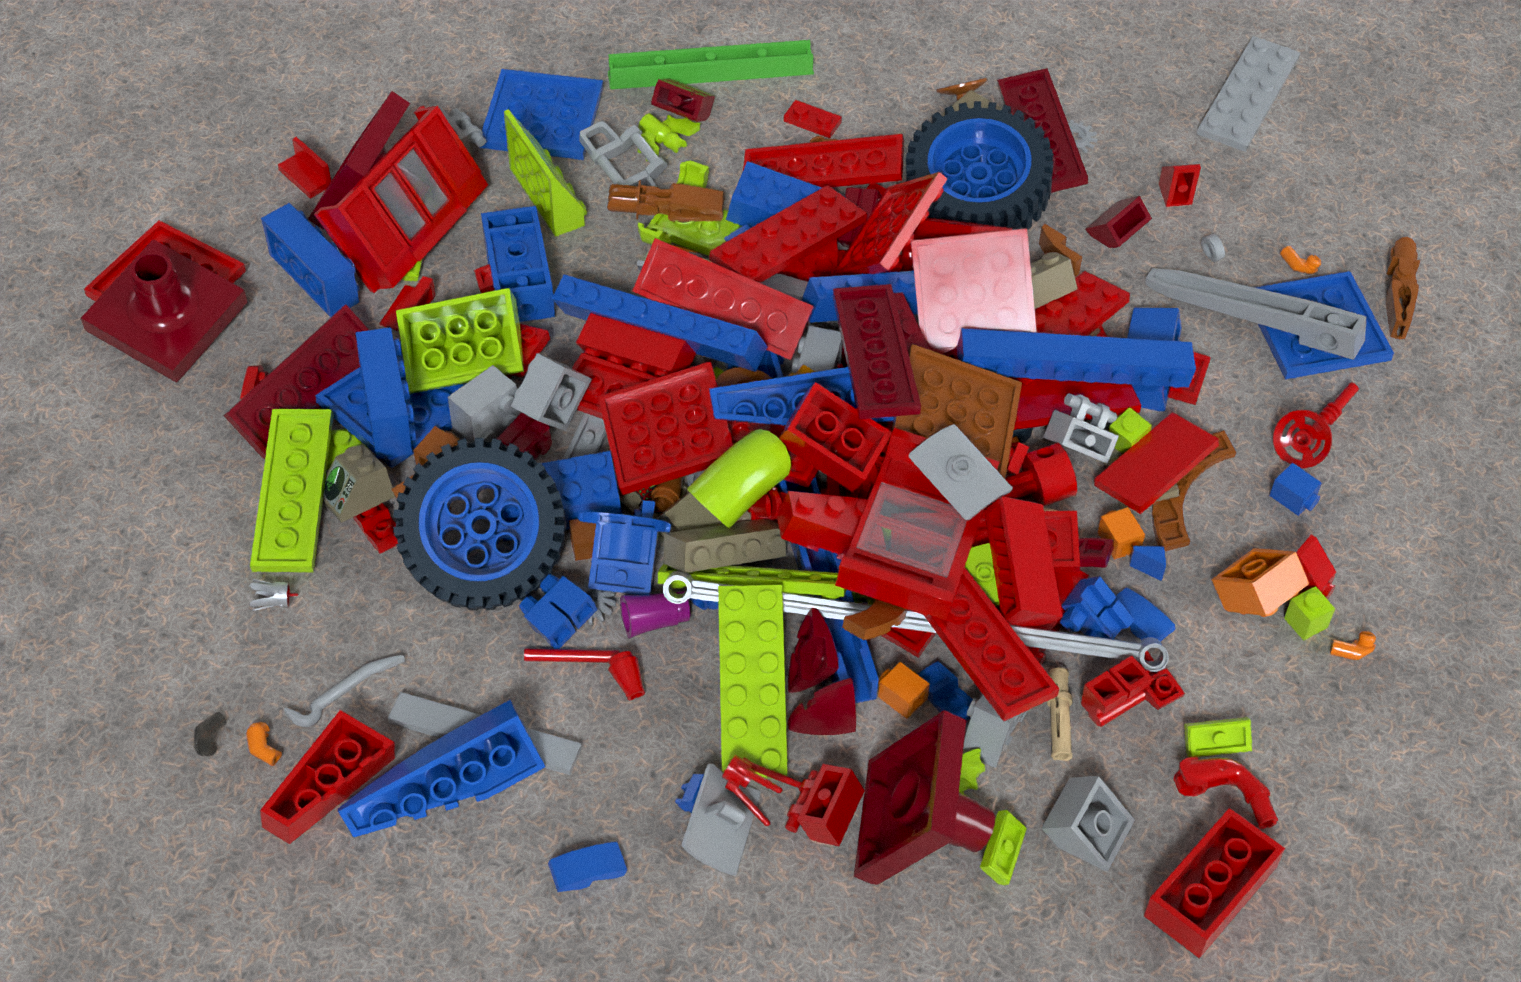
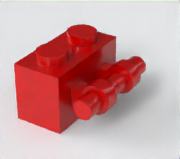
M822 764L819 772L811 770L808 778L802 781L799 787L801 793L796 804H792L787 813L789 818L785 828L796 833L801 825L809 839L839 847L865 790L852 769Z

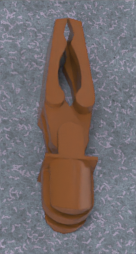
M639 180L638 186L611 184L607 208L612 212L637 213L636 219L639 218V215L652 216L660 213L668 215V220L673 222L721 221L724 215L725 195L723 191L676 183L671 184L670 189H659L655 186L641 185V180Z
M1402 237L1395 242V246L1390 251L1389 267L1386 273L1393 275L1386 296V309L1390 337L1395 339L1406 338L1412 322L1419 291L1416 272L1420 260H1417L1416 243L1409 237ZM1400 298L1403 299L1402 304L1405 307L1404 319H1402L1403 308L1399 301ZM1398 328H1400L1401 331L1399 337L1397 335Z

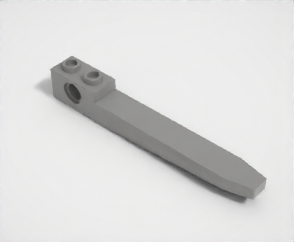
M1152 268L1145 278V285L1169 298L1299 335V344L1354 360L1365 342L1367 316L1306 299L1180 270Z

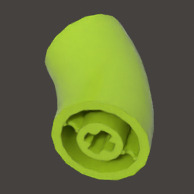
M762 429L751 431L714 461L687 490L725 526L731 528L751 506L788 476L791 468L789 453L782 441L770 431Z

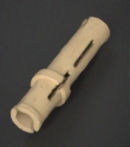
M1059 667L1053 668L1048 672V675L1059 687L1058 696L1047 701L1051 713V757H1053V760L1069 761L1073 757L1070 726V706L1073 704L1072 695L1069 693V672L1067 669Z

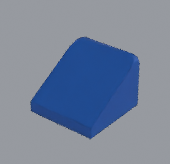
M1133 546L1129 561L1130 566L1162 581L1166 568L1164 547Z

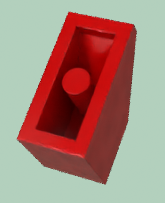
M1200 164L1162 167L1159 187L1166 207L1192 205L1201 170Z
M1311 534L1296 551L1309 582L1306 587L1299 591V595L1316 586L1328 600L1336 587L1332 584L1336 570L1317 537Z

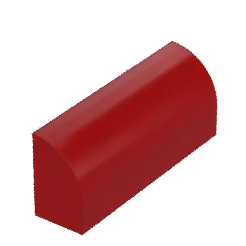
M1002 496L984 510L1001 614L1010 625L1038 626L1054 622L1063 616L1043 504Z

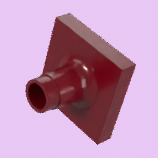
M390 92L351 148L308 217L309 221L324 229L314 214L321 207L337 205L387 153L385 144L410 105L408 101L395 92ZM398 163V167L422 200L430 185ZM391 173L374 188L384 204L397 209L408 217L414 212L415 207Z
M153 239L81 317V321L85 331L177 383L248 302L244 289Z
M943 710L869 760L854 877L870 884L879 885L947 844L956 847L960 846L971 852H978L987 844L995 825L993 810L959 792L966 727L965 719Z

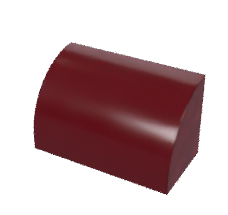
M1136 196L1116 202L1085 230L1091 237L1108 248H1117L1147 224L1152 217L1141 197Z

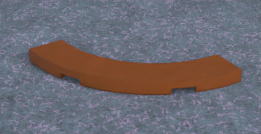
M1224 430L1212 434L1219 438V446L1177 482L1179 496L1152 504V523L1158 546L1164 547L1165 551L1189 546L1190 538L1184 524L1183 503L1192 483L1211 466L1223 460L1233 458L1236 455V451Z
M876 599L874 604L868 609L854 615L845 616L842 628L862 640L875 638L888 633L891 626L900 625L906 617L907 609Z

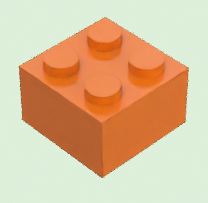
M1253 548L1211 579L1225 610L1240 614L1260 615L1261 617L1271 616L1276 613L1279 606L1298 596L1299 591L1309 584L1295 551Z

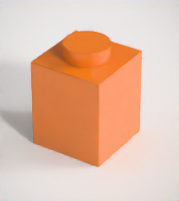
M1128 507L1118 511L1111 510L1101 516L1097 533L1103 539L1114 540V549L1111 554L1114 560L1132 554L1133 546L1143 545L1145 533Z
M901 662L892 670L887 669L879 678L878 697L906 719L928 699L930 683Z

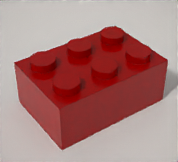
M815 382L802 397L778 438L786 446L787 450L853 492L866 480L892 432L871 418L859 419L856 408Z

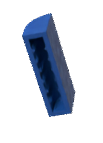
M1134 308L1127 338L1179 341L1182 330L1179 308ZM1131 384L1141 403V408L1155 411L1166 410L1170 386Z

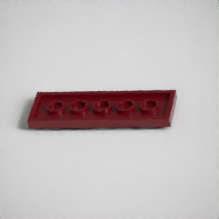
M1048 68L997 80L1004 105L1011 106L1012 115L1017 110H1020L1024 113V122L1031 117L1035 121V129L1040 126L1044 131V138L1048 137L1050 141V149L1053 151L1054 161L1051 193L1088 184L1087 172Z
M892 285L834 288L833 301L859 419L921 414V403Z
M345 304L223 416L255 451L265 459L272 409H320L321 407L316 403L315 395L360 367L355 332L368 331L369 329Z

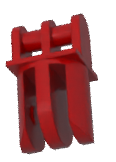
M773 487L747 510L751 513V520H776L777 512L787 494L778 492V488Z

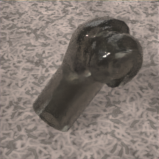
M220 712L214 713L194 729L193 748L200 756L210 757L217 751V746H213L216 744L213 734L227 723L224 715Z

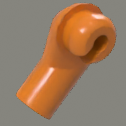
M1291 246L1285 247L1280 252L1281 257L1293 271L1314 274L1318 271V267L1321 266L1319 257L1309 255L1307 260L1300 258Z
M1363 631L1359 634V639L1352 643L1333 639L1330 655L1360 660L1374 651L1376 636L1372 632Z
M264 722L251 724L246 732L249 752L269 765L274 766L281 758L282 753L267 745L266 738L269 736L267 733L270 731L269 726Z

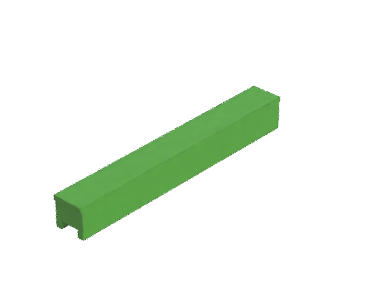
M810 40L608 54L610 90L656 86L658 79L668 78L679 82V84L814 75L813 54L810 49L811 43Z

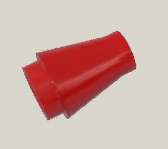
M623 651L612 656L608 661L610 665L608 671L621 687L627 699L630 701L643 696L645 690L642 684L638 658L633 656L631 651Z

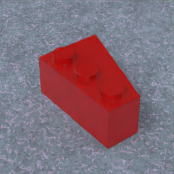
M788 491L777 512L781 539L817 552L822 548L836 553V558L842 560L843 556L846 557L868 499ZM875 525L868 546L885 551L886 546L882 528Z

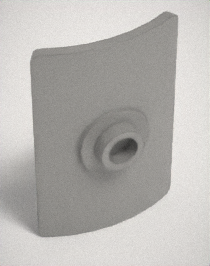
M956 425L940 430L909 453V458L967 521L971 520L977 513L995 500L1010 493L1013 489Z
M708 764L682 841V847L702 863L723 873L735 876L739 869L754 814L733 792L725 788L728 781L722 778L723 772L714 764ZM739 785L743 793L757 806L760 791L748 786L744 788Z

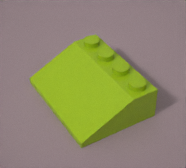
M509 109L505 110L504 120L509 168L534 206H536L554 236L556 237L585 226L584 216L587 215L586 207L582 200H577L572 185L564 181L559 166H554L548 150H543L534 136Z
M510 288L396 310L409 394L468 383L492 365L504 375L524 372L517 303Z

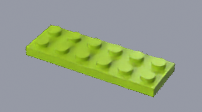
M272 409L250 561L252 572L314 573L334 417L332 409Z
M782 585L718 586L722 772H725L736 754L742 759L745 757L755 764L788 776ZM755 772L756 774L766 779H773L758 772Z

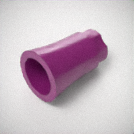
M684 591L676 592V594L684 593ZM664 593L622 595L620 598L621 618L629 639L649 631L675 626L678 623L690 620L688 600L681 604H674L666 599Z

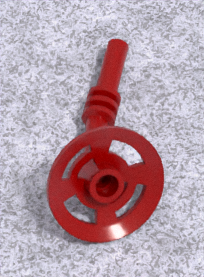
M1349 383L1333 402H1329L1319 414L1304 409L1295 410L1284 415L1277 423L1273 433V444L1278 456L1283 461L1289 464L1294 463L1300 468H1310L1321 463L1328 456L1332 447V432L1329 425H1332L1342 414V409L1358 392L1359 387L1355 383ZM1305 417L1311 418L1315 422L1312 425L1306 424ZM1291 420H1294L1295 423L1289 428L1286 437H1282L1286 425ZM1298 427L1300 431L1296 432L1294 437H1292L1294 430ZM1315 439H1317L1315 447L1313 449H1310L1309 446H1311L1315 442ZM1322 440H1325L1323 450L1314 458L1313 454L1320 448ZM1291 445L1294 450L1303 453L1302 460L1292 457L1285 448Z

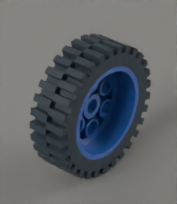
M974 101V108H968L966 102L959 103V111H954L953 107L949 106L945 108V116H942L939 112L933 114L932 123L925 120L922 123V131L917 129L913 134V141L910 140L908 152L906 153V181L940 172L947 178L942 187L944 191L940 198L930 205L927 218L1012 228V230L1021 229L1022 227L1029 230L1032 227V219L1037 222L1041 218L1042 210H1046L1048 199L1050 200L1053 151L1050 149L1048 137L1044 138L1043 129L1040 126L1035 129V121L1031 117L1024 122V113L1020 110H1017L1012 115L1011 106L1003 105L1002 110H997L996 102H989L988 108H981V101Z
M475 438V442L470 443L466 439L458 440V445L450 447L448 443L441 447L442 452L437 455L431 452L426 456L428 461L425 464L421 465L418 463L413 468L415 474L412 478L407 476L403 483L406 488L403 493L399 492L396 501L399 503L398 510L394 509L393 518L396 520V527H393L394 536L398 541L396 546L398 552L402 555L403 563L416 581L429 593L455 607H466L469 610H494L495 607L510 606L512 602L518 599L522 601L531 591L534 590L536 592L548 574L553 573L552 568L555 564H558L561 557V549L564 548V535L566 531L565 511L555 482L551 475H548L545 467L540 462L537 463L531 454L526 451L524 453L519 451L518 446L509 443V446L503 445L502 441L492 439V442H485L484 438ZM489 488L494 490L495 498L492 502L482 503L479 501L478 496L483 489ZM455 500H463L466 503L464 512L459 515H454L449 510L451 503ZM513 507L518 509L519 517L515 522L508 523L503 520L502 515L507 508ZM479 519L490 521V528L484 534L474 532V524ZM450 530H457L461 533V539L455 545H447L445 543V535ZM503 538L514 540V548L509 553L498 551V543ZM475 549H481L485 552L484 561L478 565L471 564L468 559L470 552Z

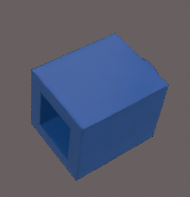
M1292 463L1274 480L1269 496L1299 516L1305 509L1311 511L1320 500L1318 492L1322 483Z

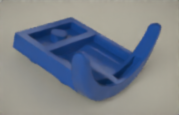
M580 512L578 516L580 522L596 524L588 588L636 595H650L659 532L670 533L671 524L667 521L639 516Z

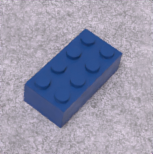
M747 161L731 198L726 220L741 226L748 224L752 228L820 190L821 187Z
M288 203L261 218L270 256L330 317L345 304L351 308L359 303L358 292L360 288L355 280L354 273L356 268L353 262L348 257L344 258L337 246L332 241L328 242L317 226L313 227L308 222L303 211H297Z
M391 327L355 332L376 458L381 459L390 456L412 454L411 442L416 441L414 423L409 424V422H414L412 404L409 401L405 402V400L410 399L408 383L405 380H401V378L406 376L403 360L401 358L397 359V356H401L399 338L393 339Z
M610 451L541 463L548 475H551L560 493L565 511L566 530H569V520L578 519L580 512L622 514ZM513 507L507 508L503 512V520L508 523L515 522L519 517V510ZM503 538V542L512 540L511 538Z

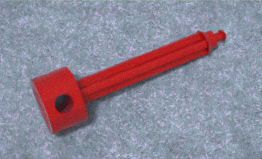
M1055 443L1028 452L1022 463L1023 472L1005 478L1013 489L1003 497L1016 499L1031 493L1035 502L1043 504L1044 507L1076 496L1077 481L1075 472L1064 448L1059 443ZM919 507L904 513L899 512L898 514L939 512Z

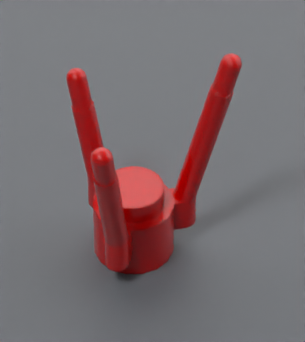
M735 754L722 775V778L728 781L725 788L733 792L765 826H770V821L743 793L739 785L746 788L752 779L776 793L782 792L781 787L755 772L797 788L800 787L802 782L755 764L745 757L742 759Z

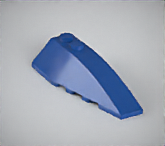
M848 367L710 388L709 393L714 419L786 426L802 397L815 382L857 409ZM894 417L871 419L877 423L893 421Z
M511 700L456 728L405 759L340 806L338 812L352 836L357 837L395 826L397 818L408 816L416 820L426 817V810L442 805H445L446 811L459 807V800L475 796L477 802L488 799L546 766Z

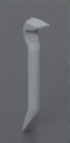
M404 655L383 658L363 665L316 698L310 705L312 712L309 715H302L300 712L286 707L284 712L297 726H313L320 720L324 708L372 674L385 671L405 662Z

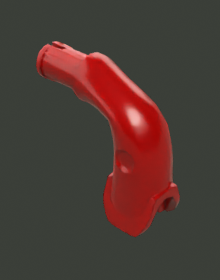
M1188 757L1179 763V771L1175 773L1173 780L1180 794L1194 797L1204 794L1208 788L1221 785L1236 786L1242 792L1245 802L1251 805L1260 829L1269 828L1277 824L1278 817L1269 799L1270 790L1241 763L1231 758L1199 760L1198 757Z

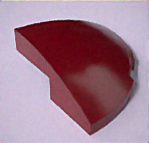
M811 608L798 630L796 637L799 640L795 647V654H791L789 664L788 693L801 692L830 677L839 669L832 635L818 609Z
M845 679L818 690L814 693L815 697L807 702V709H804L803 703L799 704L787 722L790 731L802 734L839 735L856 732V705L852 679Z

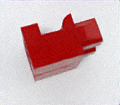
M1130 656L1110 668L1109 672L1106 671L1084 684L1081 705L1088 712L1092 721L1097 726L1102 727L1146 700L1143 690L1151 685L1153 678L1133 656Z

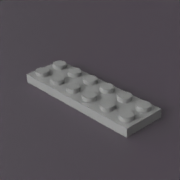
M1253 36L1198 127L1197 134L1246 152L1296 65L1301 52Z

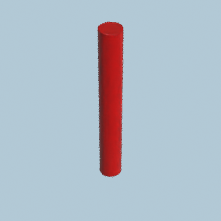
M524 649V661L609 663V659L620 653V651Z

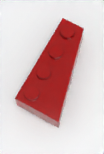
M339 710L261 808L262 828L291 844L395 759V742Z

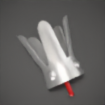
M253 579L255 583L250 584L252 589L259 590L255 592L256 594L267 596L266 598L250 602L252 607L262 606L253 609V611L273 606L289 607L290 596H298V593H290L289 583H270Z

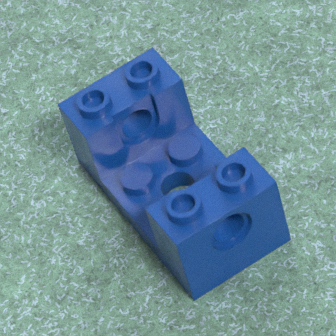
M536 206L481 213L484 244L488 264H490L494 291L510 288L516 298L519 322L555 317L554 301L552 300L553 287Z

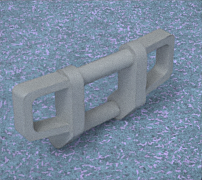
M600 121L580 131V143L590 155L591 160L596 165H600L614 184L638 186L639 180H641V185L657 187L654 180L667 167L666 161L662 157H658L641 136L642 131L637 125L629 127L620 138L604 121ZM598 133H603L611 142L595 149L588 138ZM635 144L650 164L645 170L624 180L609 160L624 153Z

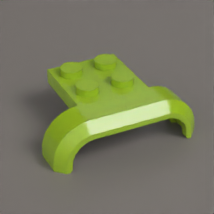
M691 160L681 162L679 178L676 184L706 188L709 167ZM724 209L721 221L673 222L668 220V215L659 213L653 217L646 228H644L643 223L638 222L637 224L639 235L644 243L652 245L654 238L668 244L673 242L708 256L711 250L726 242L724 239L726 236L742 226L727 221L728 211Z

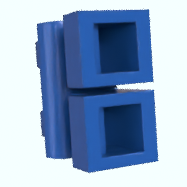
M548 574L539 586L545 595L539 601L531 595L527 596L519 604V607L531 628L538 632L553 649H560L576 632L572 624L579 629L598 608L590 595L563 576L561 579H558Z
M1098 576L1081 579L1061 605L1066 612L1060 623L1071 633L1081 630L1086 636L1115 640L1116 635L1122 629L1129 628L1134 622V618L1119 599L1115 600V594L1104 580Z

